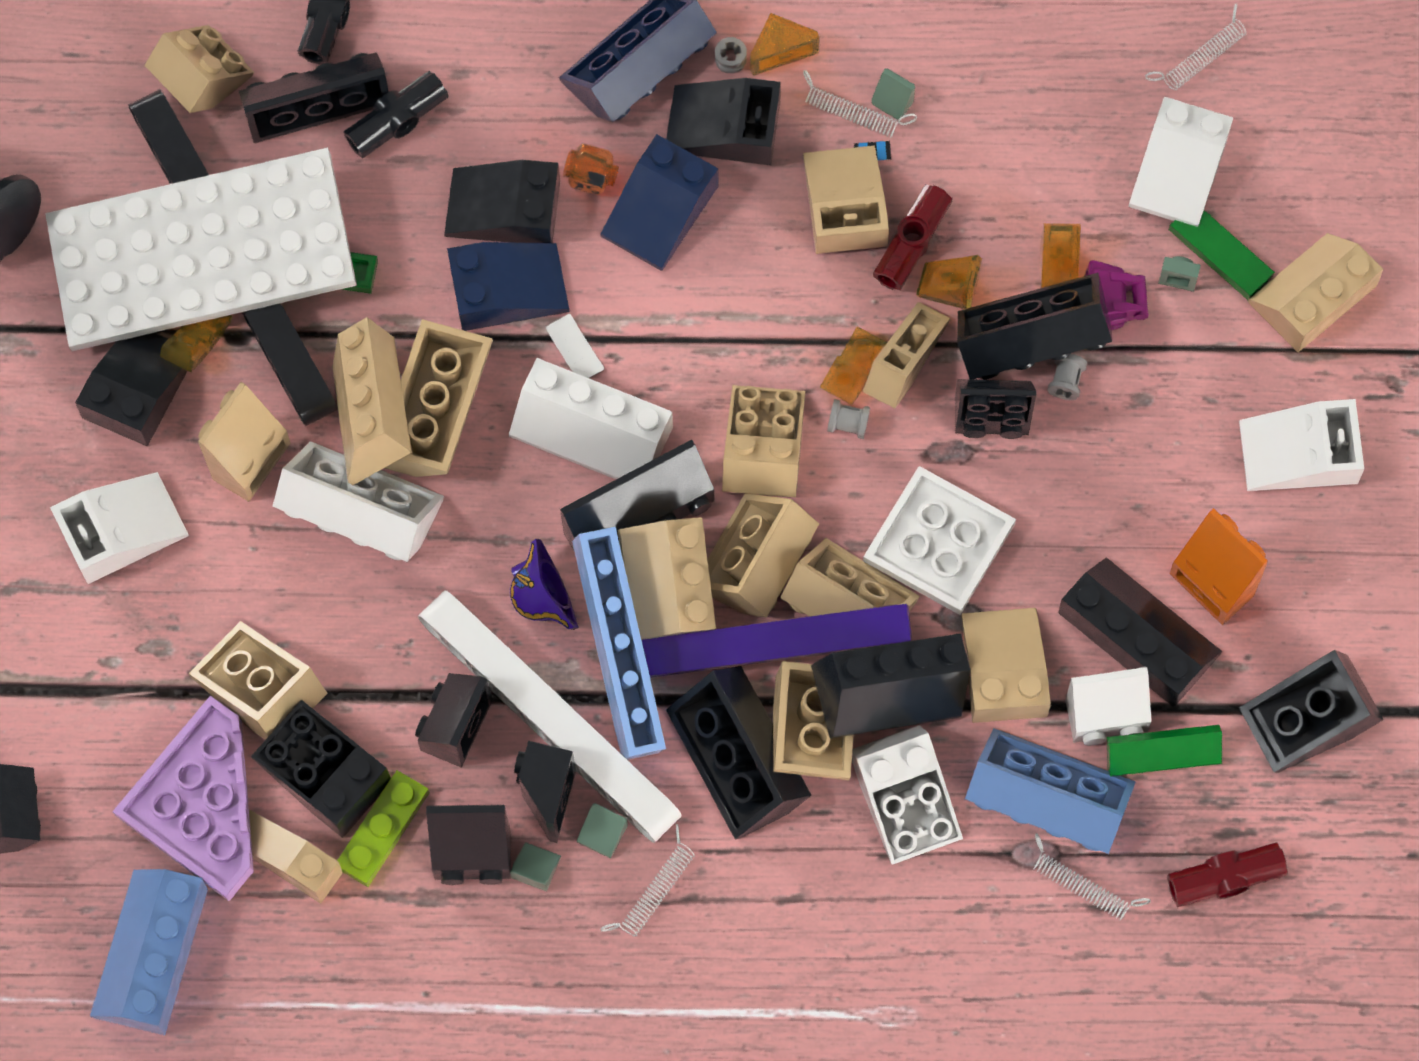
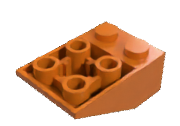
M1213 508L1174 560L1170 575L1216 620L1224 625L1254 597L1268 560L1265 558L1264 550L1255 541H1247L1238 532L1237 524L1228 515H1220Z

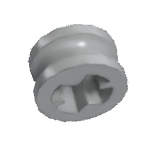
M735 37L722 39L715 48V63L722 72L730 74L741 71L747 62L745 44ZM734 50L736 60L728 61L726 51Z

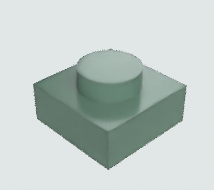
M1165 257L1158 284L1194 292L1201 265L1193 263L1192 260L1186 257Z

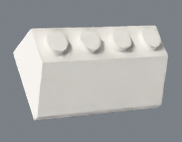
M536 358L521 390L509 437L613 479H618L661 455L673 428V416L670 410Z
M310 441L282 468L272 507L284 511L286 515L292 518H302L314 523L323 531L335 532L348 537L357 545L369 546L384 552L391 559L408 562L421 548L443 502L444 496L382 470L352 486L348 483L344 455Z

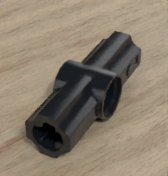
M309 0L307 24L298 48L299 56L305 58L308 62L319 65L321 63H328L339 29H344L347 23L350 0Z
M428 71L400 92L393 90L384 94L374 104L372 112L343 131L344 137L354 152L363 159L392 137L401 138L409 134L419 123L420 117L448 98V92L440 79L434 73Z

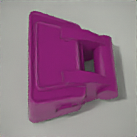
M1095 260L1089 262L1084 276L1099 273L1112 330L1123 327L1128 321L1134 319L1145 320L1149 317L1146 278L1144 275L1124 273V270L1120 267ZM1132 291L1133 303L1127 302L1126 292Z

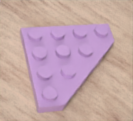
M209 696L112 812L117 818L193 875L202 878L205 884L228 901L231 900L254 872L242 721L239 716L215 698Z

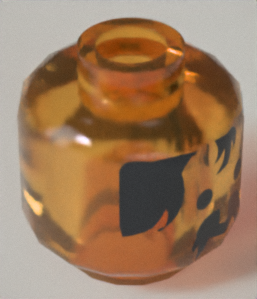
M582 143L576 150L570 149L565 162L563 176L568 178V184L571 188L599 195L605 190L607 185L614 186L619 166L613 164V154L611 151Z

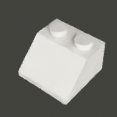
M1147 667L1071 678L1066 696V706L1073 743L1083 742L1086 746L1104 743L1107 737L1148 732L1151 724V707Z

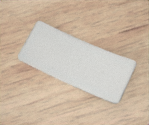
M567 314L546 326V330L572 372L590 378L604 370L603 364L590 347L571 314Z

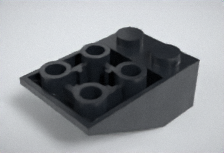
M737 78L674 85L666 139L699 157L771 165L781 102V82Z
M957 379L955 391V434H963L968 438H981L985 434H998L1005 439H1017L1022 437V435H1029L1036 400V389L1032 381Z
M303 700L294 707L251 756L253 760L314 816L342 838L377 800L391 779L387 768Z

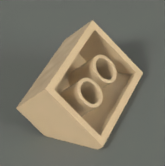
M1327 233L1249 298L1248 303L1299 353L1378 285L1383 268L1359 244Z
M745 493L707 559L712 598L743 614L767 618L770 611L775 607L777 598L787 580L791 577L805 548L811 543L812 536L819 523L792 499Z
M702 517L666 520L619 529V544L641 640L716 629Z
M825 538L797 563L780 598L789 603L791 608L798 613L817 616L907 604L910 613L920 596Z

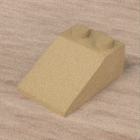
M1036 608L962 613L964 647L971 669L968 686L972 723L1048 717L1051 702L1047 667Z
M241 621L189 673L194 681L217 701L237 714L248 728L265 740L301 700L311 708H314L328 694L309 666Z
M782 661L776 674L774 691V772L850 780L853 735L829 738L811 668L812 664Z

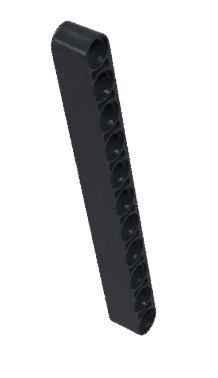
M161 89L128 104L136 124L170 184L209 175ZM282 304L241 312L304 426L337 411L338 407L330 390Z

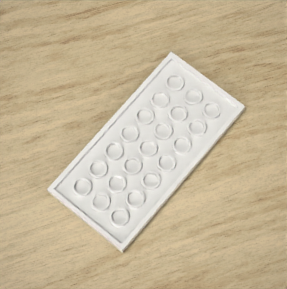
M328 148L45 213L68 346L72 352L357 286L331 154Z

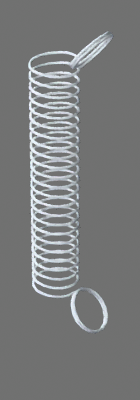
M1237 3L1234 5L1233 18L1229 25H1232L1239 34V37L1228 25L1217 33V36L1209 40L1212 42V39H1214L1221 48V51L1212 42L1213 46L1218 50V53L1215 52L1208 41V43H1205L1199 50L1194 52L1204 65L1194 56V53L1188 58L1197 66V69L1194 68L1188 58L1185 60L1189 62L1195 72L1191 70L1185 60L1179 64L1188 73L1189 77L1185 75L1179 65L1173 70L1178 73L1183 81L1178 78L1173 70L1170 72L1175 75L1180 84L1176 82L1170 72L1167 73L1166 76H1171L1177 85L1175 86L1177 89L1195 76L1196 73L1204 69L1222 52H1225L1228 47H1231L1237 40L1246 35L1244 25L1238 19H1235ZM1235 20L1239 21L1245 30L1244 35L1243 32L1240 34L1232 24L1235 23L1240 28ZM1227 27H1228V28L1230 29V31L1236 36V39L1233 38V36L1231 35V33L1227 30ZM1224 30L1227 31V33L1233 39V41L1230 40V38L1226 35ZM1221 32L1224 33L1225 37L1230 41V44L1221 35ZM1218 34H1219V35L1222 37V39L1227 43V46L1224 45V43L1222 42V40L1218 37ZM1215 37H1217L1221 44L1224 45V48L1221 47V45L1218 43ZM1206 44L1215 52V55L1212 54ZM1203 46L1206 47V49L1208 50V52L1212 55V58H1211V57L1209 56V54L1203 49ZM1200 49H1203L1204 53L1209 57V60L1206 59L1205 55L1200 51ZM1197 51H1199L1201 55L1206 59V62L1203 61V59L1197 53ZM1191 56H1194V58L1196 59V61L1200 64V67H1199V66L1196 64V62L1191 58ZM1182 63H1185V65L1191 71L1192 74H1190L1187 71V69L1182 65ZM1176 68L1180 69V71L1183 73L1186 79L1182 77V75L1177 71ZM1150 72L1145 75V78L1149 81H1158L1164 78V74L1161 72ZM1151 74L1162 75V77L1157 79L1147 78Z
M804 70V77L808 85L811 87L805 103H807L811 94V90L814 88L813 95L809 102L810 105L816 90L815 86L812 84V80L809 73L807 72V70ZM817 88V89H818V93H817L816 98H815V100H814V102H813V106H814L815 103H816V100H817V98H818V95H819L820 91H822V94H821V96H820V98H819V101H818V103H817L816 108H818V106H819V104H820V101H821V98H822V95L825 93V97H824V99H823V101H822V104H821V106H820V109H822L823 104H824L825 99H826V96L829 94V98H828V100H827V102H826V104H825V107H824V111H825V110H826V107H827V105H828L829 99H830V97L833 95L832 101H831V103H830V105H829V108H828V110H827V112H829V110H830V108H831V106H832L833 100H834V98L836 97V102H835V104H834V106H833V108H832V111H831V114H832L833 111H834V109H835L836 103H837V101H838L837 95L834 97V94H831V95H830V92L826 94V91L823 92L822 89L819 91V88ZM839 97L840 103L835 111V115L838 112L841 102L844 100L843 106L839 112L838 117H840L844 104L847 102L846 109L842 115V118H844L848 105L851 103V107L846 116L847 120L851 112V108L853 106L852 101L848 103V100L845 101L844 98L841 100V97ZM854 103V104H855V108H854V110H853V112H852V115H851L849 121L852 120V117H853V115H854L855 109H856V107L858 106V111H857V113H856V115H855V118H854V120H853V123L855 122V120H856V118H857V115H858V113H859V110H860V108L862 107V112H861V114H860V116H859V118H858L857 124L859 123V121H860V119H861V116H862L863 111L866 109L865 115H864V117H863L862 122H861L860 125L862 126V124H863V122H864V119H865V117H866V113L869 111V116H868V118H867V120H866V122H865V125H864V127H866L867 122H868V120H869V117H870L871 113L873 112V117H872V119H871V121H870V123H869V126H868V129H869L870 126H871V123H872V121H873V118H874V116H875L874 110L871 112L870 109L867 110V107L863 109V106L860 107L859 104L856 106V103ZM876 112V113H877V117H876V120H875V122H874V124H873V126H872V130L874 129V126H875V124H876L877 118L879 117V115H881L880 121H879V123H878V125H877V127H876L875 132H877L878 127H879L880 122H881V119L884 117L883 124H882V126H881V128H880V130H879V133H881V130H882V128H883L884 122H885V120L888 118V122H887L886 127H885V129H884V131H883V135H884V134H885V131H886V129H887L888 123H889V121H890V120H889V116L885 118V115L882 116L881 113L878 115V112ZM906 114L900 117L897 123L896 119L893 121V118H891L892 122L886 136H888L894 121L895 126L890 138L898 122L901 125L910 124L917 119V115ZM907 116H916L909 122H900L901 119Z
M676 824L677 844H682L680 843L679 826ZM676 849L674 850L678 855L682 856L681 852ZM686 852L685 854L688 855V856H690L691 859L686 858L685 855H683L682 857L685 858V859H687L688 862L690 863L689 860H692V857H694V856H691V855H689V854ZM672 853L675 858L670 856V859L682 866L683 870L674 864V867L681 871V873H678L673 867L665 863L666 867L678 874V876H675L667 868H662L676 878L674 880L666 874V877L674 882L677 881V878L680 877L679 874H682V871L685 870L684 867H687L689 863L685 862L682 858H677L679 856ZM678 860L685 863L686 866H683ZM654 877L659 883L663 884L668 889L673 887L672 884H675V882L670 883L665 877H663V880L671 885V887H669L662 880H660L657 877ZM658 884V887L663 889L666 892V894L662 893L657 887H655V890L660 892L663 896L668 894L667 891H670V889H664L660 884ZM647 887V889L650 892H652L661 899L657 900L659 904L654 903L649 897H647L648 901L655 904L656 907H653L646 900L640 898L642 902L652 907L654 911H651L644 904L637 901V903L640 906L650 911L651 914L646 913L641 907L637 906L636 904L635 907L640 911L644 912L645 914H647V916L650 918V916H652V912H655V909L658 908L657 905H660V902L663 901L662 898H665V896L661 897L654 890ZM630 911V914L635 918L639 919L640 921H642L644 925V922H647V919H649L647 917H644L646 921H643L636 914ZM635 920L634 922H636L637 924H639L640 927H641V928L636 927V928L638 929V931L640 932L639 929H642V926H644V925L638 923V922ZM622 922L624 926L635 932L636 935L633 936H637V933L639 932L633 930V928H631L628 924ZM620 923L605 925L601 927V931L616 929L620 926Z
M1037 833L1035 834V839L1039 847V850L1041 851V854L1033 870H1035L1036 866L1043 858V861L1040 864L1039 869L1037 870L1038 872L1042 867L1043 863L1046 861V854H1044L1041 857L1044 851L1041 839ZM1050 856L1047 857L1048 860H1047V862H1046V864H1045V866H1044V868H1043L1041 874L1044 872L1045 868H1046L1047 865L1050 863V861H1049V857H1050ZM1055 863L1054 868L1052 869V871H1051V873H1050L1048 879L1051 877V875L1053 874L1054 870L1057 868L1056 863ZM1058 863L1057 866L1059 865V867H1058V869H1057V871H1056V873H1055V875H1054L1052 881L1054 880V878L1056 877V875L1058 874V872L1060 871L1061 868H1062V871H1061V873H1060V875H1059V877H1058L1056 883L1058 882V880L1060 879V877L1062 876V874L1064 873L1065 870H1066V872H1065V874H1064V876H1063V878H1062V880H1061V882H1060L1059 885L1062 884V882L1064 881L1065 877H1066L1067 874L1070 872V874H1069V876H1068V878H1067V880H1066V882H1065V884H1064V886H1063V888H1064L1065 885L1067 884V882L1069 881V879L1071 878L1072 875H1073V878H1074L1076 871H1074V872L1071 874L1072 869H1070V870L1068 871V867H1066V868L1064 869V865H1062V866L1060 867L1061 863ZM1050 864V866H1049V868H1048V870H1047V872H1046V874H1045L1044 876L1047 875V873L1049 872V870L1051 869V867L1053 866V864H1052V865ZM1078 873L1075 876V878L1077 877V879L1071 889V892L1075 888L1076 884L1080 879L1081 881L1074 894H1076L1082 883L1085 881L1078 896H1080V894L1082 893L1087 884L1088 886L1083 894V897L1086 895L1089 888L1092 886L1086 898L1087 901L1093 890L1096 888L1089 903H1091V901L1093 900L1098 891L1099 893L1094 901V904L1097 902L1102 893L1103 895L1097 907L1100 905L1104 897L1107 895L1105 901L1107 902L1109 898L1110 901L1108 902L1105 911L1108 909L1111 902L1114 900L1108 912L1109 914L1112 911L1115 904L1118 902V900L1116 901L1117 895L1113 899V893L1108 897L1109 891L1106 894V889H1104L1101 892L1102 886L1097 890L1098 884L1093 888L1094 882L1091 885V880H1089L1086 883L1087 878H1085L1082 881L1083 875L1079 878ZM1072 878V880H1071V882H1070V884H1069L1067 890L1069 889V887H1070L1071 884L1073 883V881H1074L1073 878ZM1149 898L1136 899L1130 902V906L1146 905L1151 900ZM1123 900L1120 904L1118 902L1116 908L1118 909L1121 904L1122 906L1119 909L1116 918L1119 916V914L1125 907V905L1123 906L1125 900ZM1138 901H1147L1140 904H1132ZM1128 902L1126 903L1127 905L1120 917V920L1123 918L1126 911L1129 909V907L1127 908Z

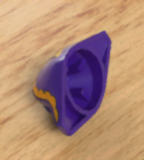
M535 539L531 542L527 560L511 568L514 576L510 588L512 604L515 610L526 619L556 621L567 629L575 630L579 626L560 574L542 540Z

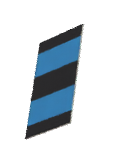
M890 141L854 143V148L875 146L877 161L891 160Z

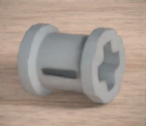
M1070 354L1064 359L1054 361L1057 368L1054 380L1048 385L1047 389L1048 393L1052 396L1064 400H1076L1079 397L1080 390L1078 384L1081 372L1085 371L1087 367L1085 359Z
M834 399L827 431L833 433L836 429L857 434L859 439H864L870 407L865 406L863 409L846 406L842 405L840 400Z

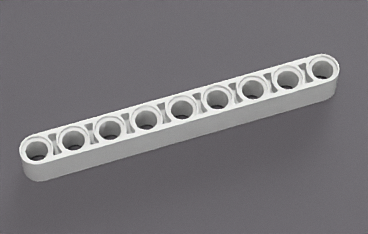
M444 590L418 615L420 622L475 676L488 679L490 690L549 746L573 751L576 772L648 840L655 843L682 816L677 807L450 592Z

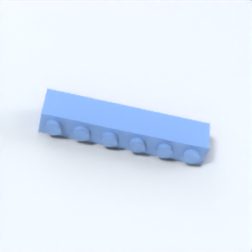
M616 527L578 534L572 543L620 754L629 760L660 753L666 749Z

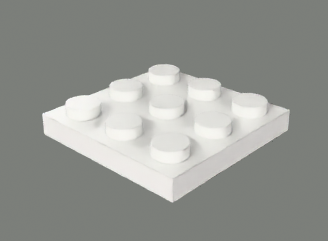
M919 466L863 556V562L961 615L1014 527L1016 519Z

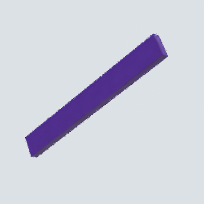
M907 604L644 639L641 641L649 676L652 678L912 641L909 607Z

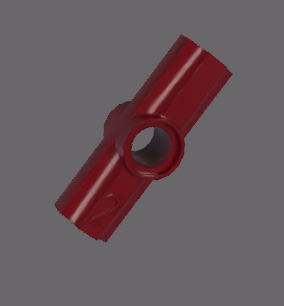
M925 184L908 215L900 221L895 237L873 273V277L881 285L891 290L897 289L901 291L919 258L927 252L929 241L953 201V198L944 189L936 185ZM909 233L918 234L921 237V239L912 242L907 240L904 236Z
M1276 842L1242 853L1228 851L1207 859L1204 864L1168 874L1167 880L1171 897L1178 908L1215 896L1218 899H1225L1247 891L1250 886L1286 876L1288 870L1283 850Z

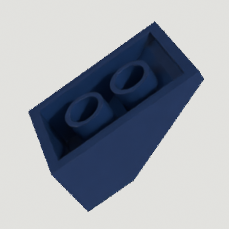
M656 134L637 162L600 234L601 237L662 271L719 187L718 168Z
M480 242L447 248L463 331L570 312L556 243Z

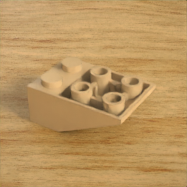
M875 146L803 153L815 253L887 247L889 225Z
M240 382L235 391L230 390L224 396L220 404L221 410L214 420H208L203 425L198 436V443L212 479L249 502L291 443L287 430L246 384Z
M732 385L723 459L722 492L796 498L805 391Z

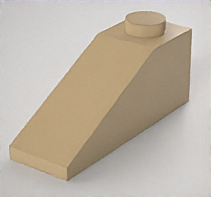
M918 302L875 358L863 392L880 402L896 408L912 386L947 327L950 318Z
M249 810L253 859L321 904L343 874L339 862L303 838Z

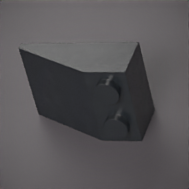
M515 160L453 168L445 237L510 243H553L560 188L559 163Z
M157 333L116 341L93 369L75 402L82 419L148 446L197 354L196 350Z
M1337 650L1331 651L1239 707L1274 773L1283 771L1351 740L1384 720L1349 656Z
M505 805L426 806L431 867L435 880H441V883L445 885H460L464 883V879H479L481 884L495 885L502 883V879H511V831Z

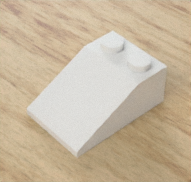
M1164 96L1128 207L1198 227L1228 139L1233 117Z

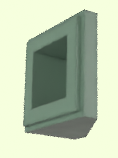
M885 68L872 96L871 103L899 120L914 102L915 84Z
M593 803L580 831L577 843L611 859L628 826L627 819Z
M525 842L510 871L511 878L547 892L561 855Z

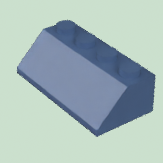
M993 728L977 762L965 800L973 802L981 809L994 810L1010 816L1012 820L1018 823L1031 824L1044 829L1052 836L1065 837L1081 843L1091 851H1102L1109 854L1136 782L1119 775L1110 776L1108 771Z
M167 869L133 871L91 1010V1018L161 1035L166 1034L208 891L202 878Z

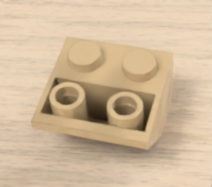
M209 25L163 33L144 65L189 113L214 108L254 74V71L245 63L244 58L239 53L233 51L222 39L221 34Z

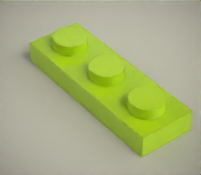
M396 770L337 861L342 872L369 887L429 795V789Z

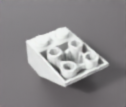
M1356 399L1318 401L1239 421L1247 491L1359 483L1364 471V461Z
M158 472L86 490L50 507L87 584L189 536Z
M917 725L852 749V763L861 790L892 865L963 839L929 733L925 729Z

